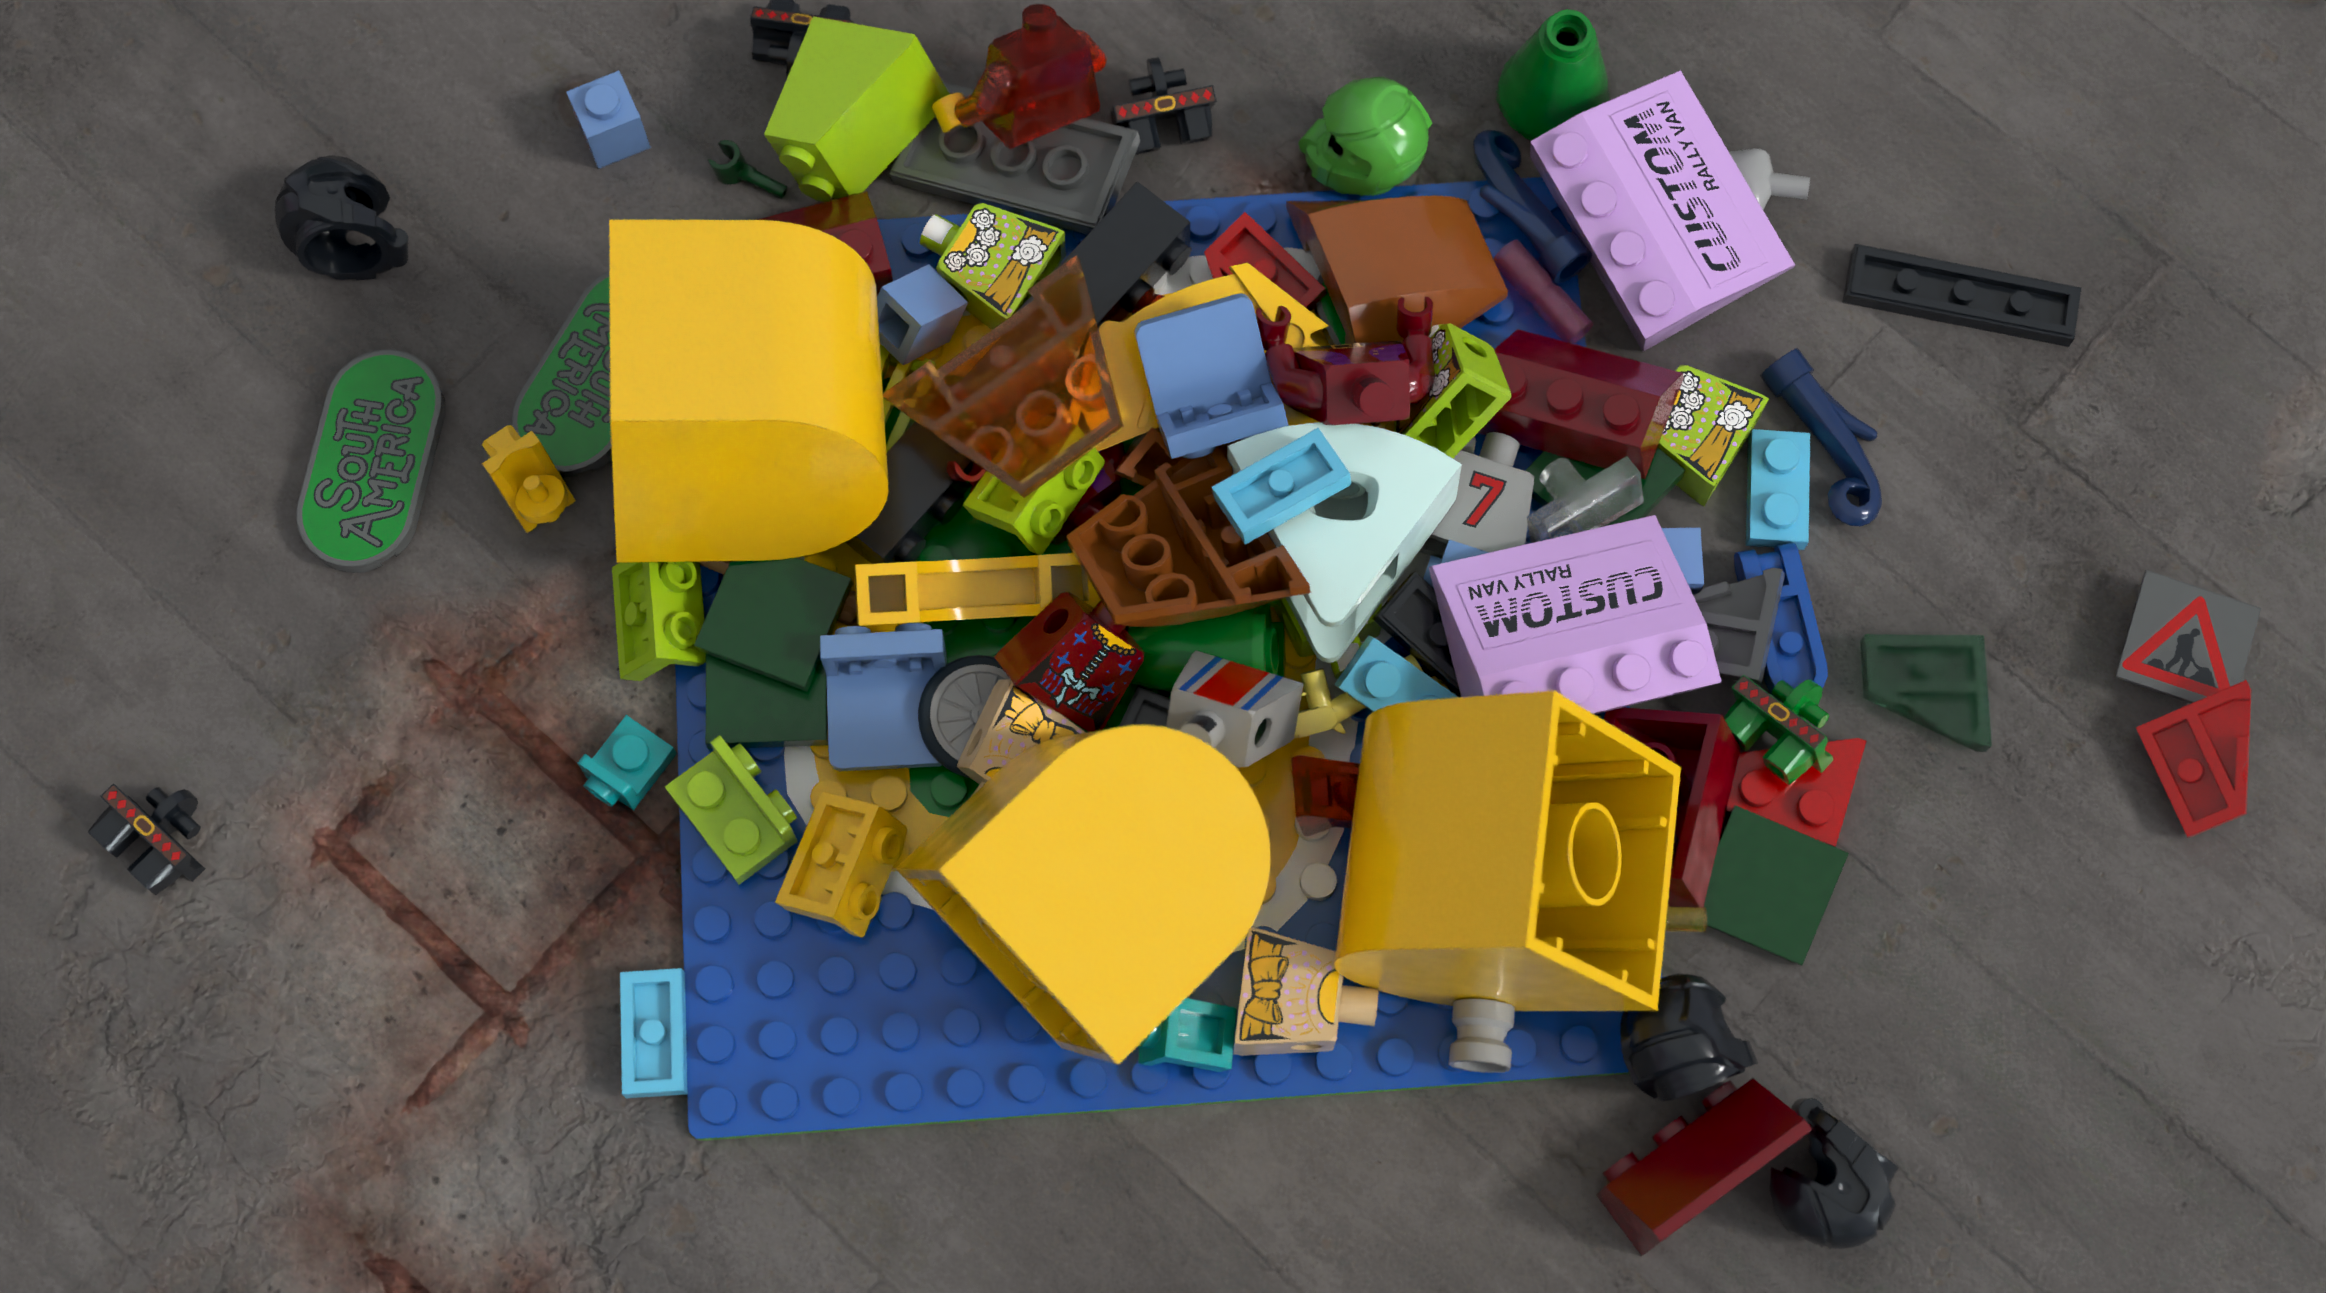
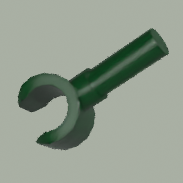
M722 140L718 143L722 152L731 159L727 164H718L714 160L708 159L720 182L732 185L744 181L783 199L788 186L748 165L738 145L733 141Z

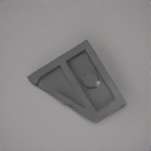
M1770 568L1763 570V575L1732 584H1728L1725 581L1704 587L1699 593L1693 595L1708 627L1720 678L1738 681L1745 675L1754 683L1762 685L1785 577L1782 569Z

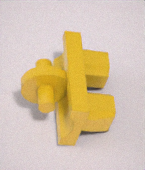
M508 425L482 443L483 448L490 457L482 465L526 533L535 529L540 523L556 521L564 509L576 501L533 431L520 437L513 426Z

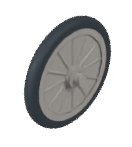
M984 655L966 656L946 664L945 667L940 668L930 678L919 702V729L927 749L945 768L966 778L970 777L957 767L959 758L993 687L999 679H1010L994 657Z

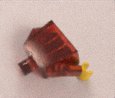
M1045 4L1030 5L1022 12V28L995 38L988 46L985 70L973 93L965 97L960 92L949 94L937 100L932 105V109L943 133L949 132L958 125L969 127L982 121L1010 150L1099 112L1100 101L1095 73L1105 68L1107 63L1106 54L1087 32L1080 29L1074 30L1061 16H1056V11L1052 7Z

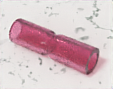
M1519 240L1511 241L1496 254L1493 259L1501 274L1525 300L1533 304L1534 310L1562 341L1575 344L1590 331L1594 323L1560 286L1552 282L1549 273Z

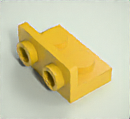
M821 791L775 903L787 911L836 924L850 935L862 938L868 929L871 919L879 909L881 894L893 865L901 856L904 839L907 834V826L880 805Z

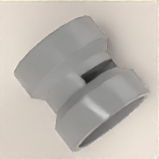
M1461 999L1454 1001L1452 1023L1457 1027V1039L1450 1045L1448 1065L1460 1070L1482 1073L1510 1071L1512 1050L1504 1043V1040L1507 1038V1032L1514 1026L1515 1007L1504 1002L1485 999Z

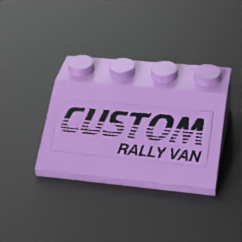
M1681 70L1581 112L1530 141L1531 160L1571 229L1592 253L1590 261L1643 352L1795 267L1789 253Z
M1655 515L1429 567L1461 697L1555 690L1589 712L1598 714L1721 683L1706 621Z

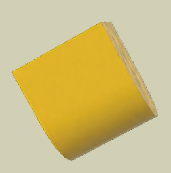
M609 220L610 423L616 562L767 561L790 559L836 547L869 527L879 516L887 501L888 471L877 290L874 276L864 259L854 249L834 236L817 229L789 222L770 220Z
M1555 690L1410 701L1389 705L1374 711L1365 721L1334 961L1336 971L1353 982L1372 989H1379L1381 992L1453 1006L1454 1001L1461 999H1485L1510 1004L1515 1007V1011H1657L1681 767Z
M1136 725L1057 737L1028 748L1003 766L895 869L1062 1049L1118 1065L1244 939L1252 927L1265 897L1270 870V843L1263 812L1254 792L1238 769L1224 755L1200 739L1181 731L1159 726Z

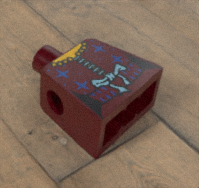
M1063 592L1015 635L994 658L1014 685L1088 732L1103 730L1143 663L1145 652L1124 629L1126 625L1114 623L1101 600L1093 608L1071 592Z

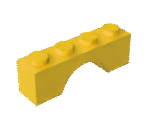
M1074 553L854 565L858 626L1037 616L1063 592H1071L1093 608L1101 600Z

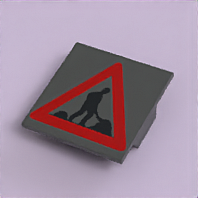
M2146 570L2114 678L2188 703L2196 702L2238 684L2242 681L2261 608Z

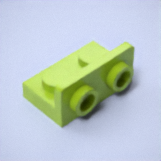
M1028 410L963 503V506L974 518L1015 534L1030 552L1042 555L1054 537L1059 533L1087 489L1094 482L1096 476L1103 468L1105 460L1080 428Z
M626 562L613 566L612 578L620 679L642 681L669 664L697 667L706 662V654L697 651L694 646L705 621L700 562Z
M719 735L710 742L714 751L666 785L665 788L737 884L740 885L798 842L789 825L797 819V816L776 789L766 795L758 785L754 777L761 773V770L747 750L740 743L730 749Z

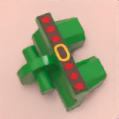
M1745 675L1731 687L1736 702L1724 717L1741 749L1748 751L1765 731L1776 738L1778 741L1762 758L1765 766L1786 784L1790 785L1811 766L1822 773L1834 760L1833 756L1825 751L1828 742L1827 736L1815 728L1823 727L1829 719V714L1817 706L1821 700L1823 689L1813 680H1805L1795 689L1784 680H1781L1772 690V694L1776 698Z

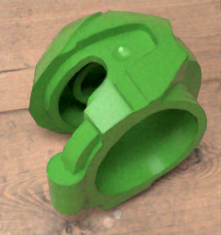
M1383 76L1352 80L1330 94L1322 109L1324 119H1318L1298 142V146L1306 155V162L1312 170L1311 176L1318 182L1335 189V191L1341 194L1375 196L1391 190L1395 185L1408 179L1419 168L1426 154L1429 139L1428 129L1431 127L1432 121L1422 104L1407 87ZM1337 142L1343 148V155H1337L1330 146Z

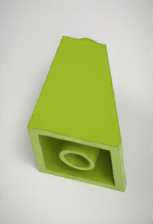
M813 16L764 132V136L778 154L779 161L787 167L799 184L801 192L812 199L827 202L831 198L839 199L862 193L935 117L932 105L950 93L915 34Z

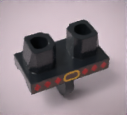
M770 0L766 8L754 6L750 16V25L753 30L752 59L786 64V74L788 77L813 16L853 23V20H850L849 8L828 4L821 9L818 16L800 13V5L795 3L794 0Z
M1155 57L1147 59L1148 76L1128 80L1131 96L1152 92V98L1113 105V111H1110L1112 125L1138 131L1141 141L1135 155L1161 148L1155 121L1165 118H1176L1181 145L1209 140L1212 137V115L1210 109H1212L1217 101L1213 85L1168 94L1167 89L1187 85L1185 71L1182 68L1164 72L1160 58Z
M114 783L100 796L109 807L99 816L88 833L116 858L141 835L151 846L127 870L153 894L157 895L182 874L193 882L205 870L170 835L178 830L189 840L195 837L201 829V826L191 818L197 808L198 800L189 790H179L168 796L160 787L152 789L146 796V801L155 808L151 816Z

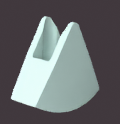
M1321 422L1277 428L1233 443L1227 447V461L1231 465L1234 475L1312 430L1319 428L1350 472V486L1267 532L1276 547L1284 545L1310 585L1311 593L1290 596L1286 600L1316 657L1323 662L1331 663L1341 658L1455 502L1462 464L1435 447L1397 432L1361 424L1325 425Z

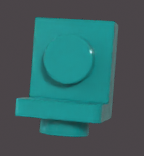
M626 715L595 756L591 758L584 754L577 764L588 779L583 786L592 795L610 807H613L616 801L619 800L634 811L677 755V752L670 744Z
M1185 998L1138 1045V1063L1152 1066L1168 1062L1216 1072L1232 1069L1237 1008Z

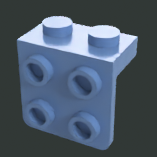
M1239 293L1143 320L1135 327L1134 334L1159 431L1171 459L1181 456L1190 459L1203 457L1213 452L1216 446L1288 426L1284 404L1271 382L1254 306L1247 295Z
M906 623L897 626L895 632L871 633V630L867 627L846 626L835 630V635H820L821 661L827 676L828 752L831 766L837 771L943 766L927 749L921 736L918 722V708L922 692L930 678L947 664V653L942 629L931 630V626L924 623Z

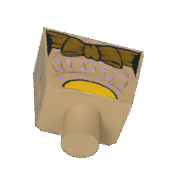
M999 679L993 687L959 758L957 767L979 784L972 794L973 796L1003 766L1028 748L1057 737L1085 732L1062 714L1014 685L1011 679Z
M1250 928L1246 942L1233 1054L1243 1056L1332 1051L1336 1043L1338 1022L1367 1026L1375 1025L1379 989L1342 985L1343 976L1334 967L1336 951L1262 929Z

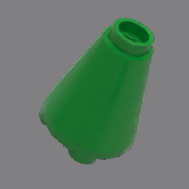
M1562 10L1555 13L1534 32L1504 65L1497 86L1496 99L1509 126L1526 139L1534 140L1581 112L1609 101L1608 76L1596 31L1590 20L1576 10Z

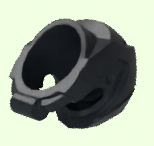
M331 155L318 157L305 163L284 179V184L276 198L275 221L283 243L292 253L298 256L299 262L306 269L321 275H327L336 280L376 279V274L388 271L393 267H402L408 262L407 233L402 229L394 228L388 221L378 217L386 210L390 196L385 185L374 173L350 158ZM350 231H357L371 237L375 243L371 246L369 243L352 245L347 241L346 235Z
M1676 973L1660 978L1657 1011H1623L1620 1023V1042L1623 1058L1634 1084L1652 1098H1658L1660 1101L1682 1098L1706 1089L1726 1078L1744 1073L1745 1068L1758 1064L1750 1042L1735 1038L1728 1028L1721 1008L1726 1002V997L1713 984L1703 977Z
M1800 1098L1793 1103L1792 1110L1804 1118L1812 1128L1807 1133L1811 1142L1809 1153L1816 1160L1818 1172L1815 1179L1811 1180L1788 1167H1784L1782 1172L1771 1167L1770 1193L1774 1211L1785 1229L1793 1235L1801 1236L1821 1247L1827 1246L1829 1249H1847L1861 1246L1876 1237L1877 1230H1883L1890 1220L1895 1208V1200L1890 1192L1889 1185L1899 1168L1888 1158L1877 1152L1844 1122L1826 1112L1819 1100Z

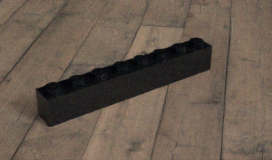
M1137 181L886 453L888 496L885 506L869 527L845 543L871 564L914 562L925 547L926 540L924 538L938 522L945 525L956 516L965 501L963 495L972 486L969 482H958L949 477L946 471L948 461H955L962 471L968 475L973 468V461L963 450L964 446L979 447L985 452L989 462L998 455L1028 410L1042 414L1040 410L1053 396L1057 398L1063 397L1068 392L1064 382L1066 373L1068 371L1072 372L1077 381L1080 374L1078 369L1087 360L1101 324L1109 320L1121 322L1129 313L1134 315L1146 307L1154 294L1155 289L1153 286L1166 272L1170 275L1175 274L1187 261L1192 250L1190 247V221Z

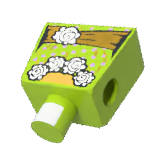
M985 203L974 205L961 227L937 214L933 215L924 227L920 237V245L942 256L938 261L936 271L968 302L966 310L995 333H998L1066 257L1065 232L1063 230Z
M1449 323L1433 326L1431 334L1428 336L1432 341L1435 379L1430 392L1418 402L1410 403V418L1394 421V432L1412 437L1454 458L1509 401L1511 391L1494 348L1487 342Z
M1680 365L1676 371L1683 373L1684 379L1658 448L1685 469L1684 477L1676 485L1696 502L1705 506L1745 443L1751 430L1758 422L1769 398L1693 367Z

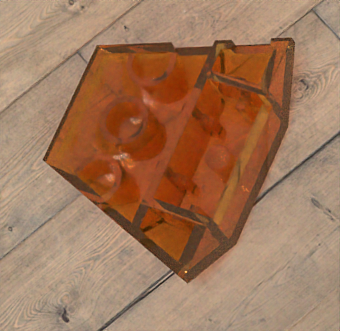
M1077 255L1028 289L1034 298L1031 303L937 369L929 360L883 393V398L1023 498L1124 427L1081 261Z

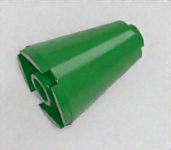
M1276 600L1227 616L1178 625L1130 626L1128 633L1145 652L1144 661L1131 682L1136 685L1172 692L1176 680L1196 650L1285 677L1284 622H1272L1270 607H1281L1280 601Z

